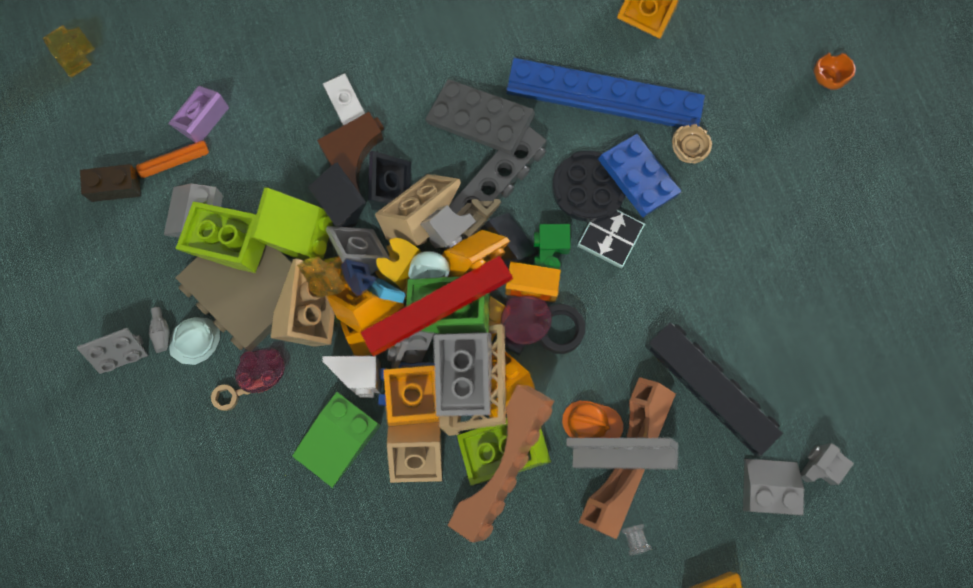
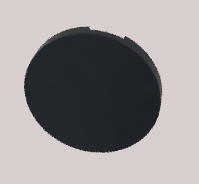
M596 151L576 152L565 159L555 170L552 181L554 199L564 213L576 220L583 222L605 220L616 213L623 204L626 195L598 160L603 153Z

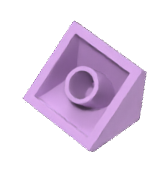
M198 86L169 124L196 143L205 139L229 107L218 92Z

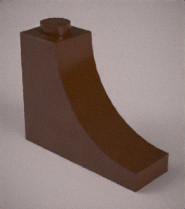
M370 112L363 114L317 140L330 165L338 163L359 193V173L362 163L371 149L383 141L381 131L384 130V127L378 117L373 119Z

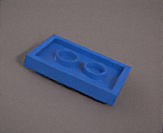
M638 134L611 148L598 158L642 218L682 192Z

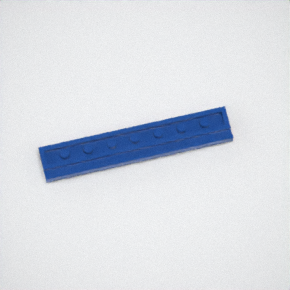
M513 58L506 94L678 128L697 124V127L700 126L699 123L705 98L703 94Z

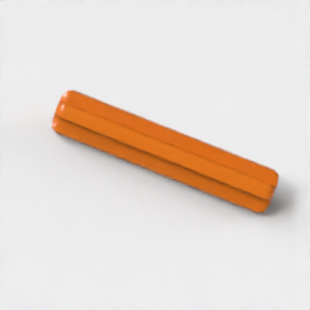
M201 140L140 163L136 166V170L141 178H146L207 155L209 150L206 143Z

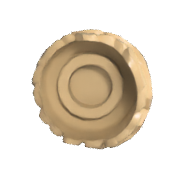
M693 124L691 126H681L675 131L672 138V147L675 155L681 161L694 164L703 161L710 154L712 141L706 130L697 127V124Z

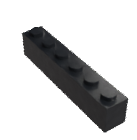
M670 322L645 347L755 457L762 456L783 434L778 429L780 427L779 423L771 416L766 417L760 411L761 406L751 397L747 398L741 392L742 387L735 380H729L722 373L724 370L714 360L710 362L703 355L705 351L696 342L691 343L685 337L687 334L678 324L673 325Z

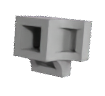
M445 205L435 210L420 224L430 237L429 242L435 249L445 246L451 248L462 240L460 235L474 224L476 220L470 213L459 216L448 205Z
M834 444L820 445V447L815 446L807 457L810 460L800 475L801 479L805 482H814L816 479L822 478L830 485H839L854 463L846 458Z

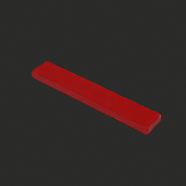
M498 256L360 333L374 357L513 280V276L502 258Z

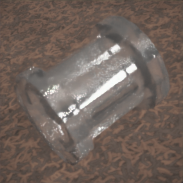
M644 523L622 529V533L626 535L630 548L628 551L629 556L652 549L651 545H648L643 531Z

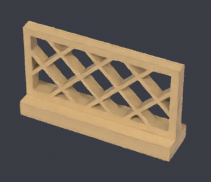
M503 324L489 326V333H497V340L492 345V354L497 357V364L492 369L491 380L494 379L498 382V388L491 395V405L494 403L498 407V417L486 418L484 415H473L469 421L461 422V415L439 416V427L449 436L458 435L461 430L506 424L505 327Z

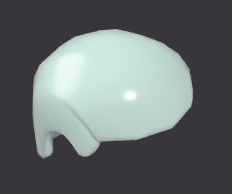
M421 252L412 258L408 275L410 279L448 277L450 265L442 255L436 252Z

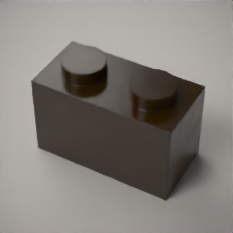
M131 164L80 170L81 194L91 202L141 197L140 176Z

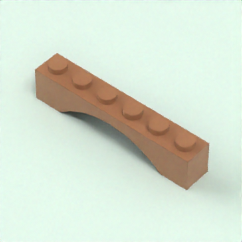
M639 377L629 400L630 420L627 438H658L676 394L659 382ZM614 469L602 487L589 497L579 523L617 539L645 469Z
M517 385L506 407L508 437L500 466L482 490L472 497L459 502L448 524L450 528L472 543L485 540L490 536L493 531L492 524L496 516L504 509V500L507 494L516 485L517 480L515 478L519 470L528 461L527 454L531 446L535 445L540 437L539 430L543 422H546L552 413L551 406L554 400L528 385Z

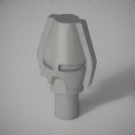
M154 307L151 309L152 320L149 328V337L155 352L160 353L168 348L170 330L166 320L162 317L161 307Z

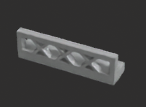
M567 438L566 446L573 448L572 467L678 470V443L671 438Z

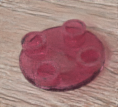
M533 296L509 299L501 315V324L505 327L506 337L518 344H532L539 341L547 334L552 322L551 312L546 302Z
M275 349L243 353L235 373L237 385L248 393H260L269 390L282 378L285 370L284 360Z

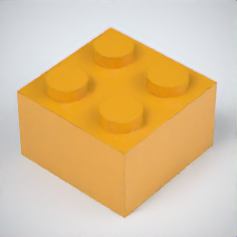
M435 366L384 370L388 426L439 422V416H436Z

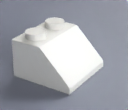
M323 356V362L355 395H359V398H374V393L381 392V381L379 379L381 362L376 356Z

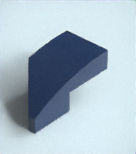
M346 259L341 265L345 280L356 295L360 296L365 293L377 280L374 276H371L368 264Z

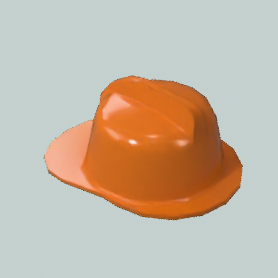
M579 400L570 404L563 414L562 424L565 432L571 438H620L623 433L621 416L616 410L608 406Z

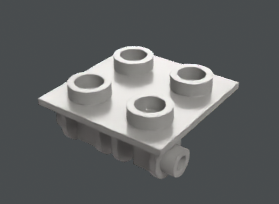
M128 328L77 347L99 374L112 371L117 367L136 362L148 356V353L141 346L143 344L142 337L140 335H132Z

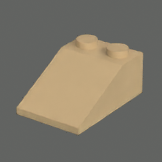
M427 174L375 213L386 239L401 238L415 246L424 244L429 235L420 223L439 207L450 205L461 184L460 179Z
M293 259L274 310L271 338L314 347L331 345L335 313L326 294L338 287L340 269Z

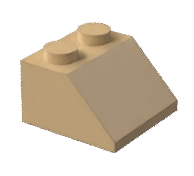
M439 422L388 426L387 453L390 483L442 481V441Z

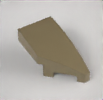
M472 199L471 203H467L457 215L461 216L470 213L476 222L461 235L468 238L475 234L501 205V201L499 199H494L493 201Z

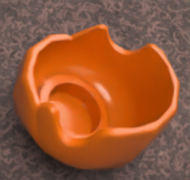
M828 53L820 58L814 67V75L819 85L832 90L840 89L848 84L856 71L853 60L844 53L838 56H831V53Z

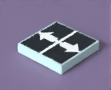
M617 211L605 220L589 222L578 243V247L622 269L645 224Z

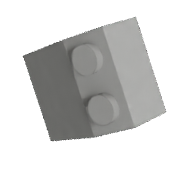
M491 333L434 335L436 416L490 415L492 375Z

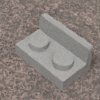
M419 331L390 347L387 360L391 362V369H398L401 361L422 363L434 333Z

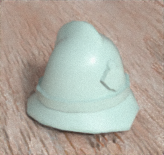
M193 317L182 321L173 329L170 336V356L182 364L191 365L207 360L215 352L220 341V329L208 318Z

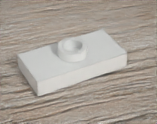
M345 74L323 83L343 126L365 114Z

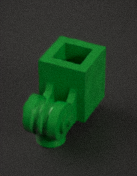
M539 224L538 232H534V247H539V256H534L535 266L560 269V261L553 256L555 254H569L570 224Z

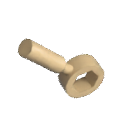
M272 375L246 384L238 390L229 385H219L213 390L211 401L217 409L228 411L235 408L240 395L251 394L275 385ZM228 390L232 394L230 404L222 406L217 401L219 394L222 391Z

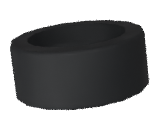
M556 304L548 307L541 314L537 322L536 334L540 344L546 350L554 354H566L580 345L585 335V322L577 309L566 304ZM558 314L570 317L576 327L573 339L564 344H557L551 341L546 333L548 320Z

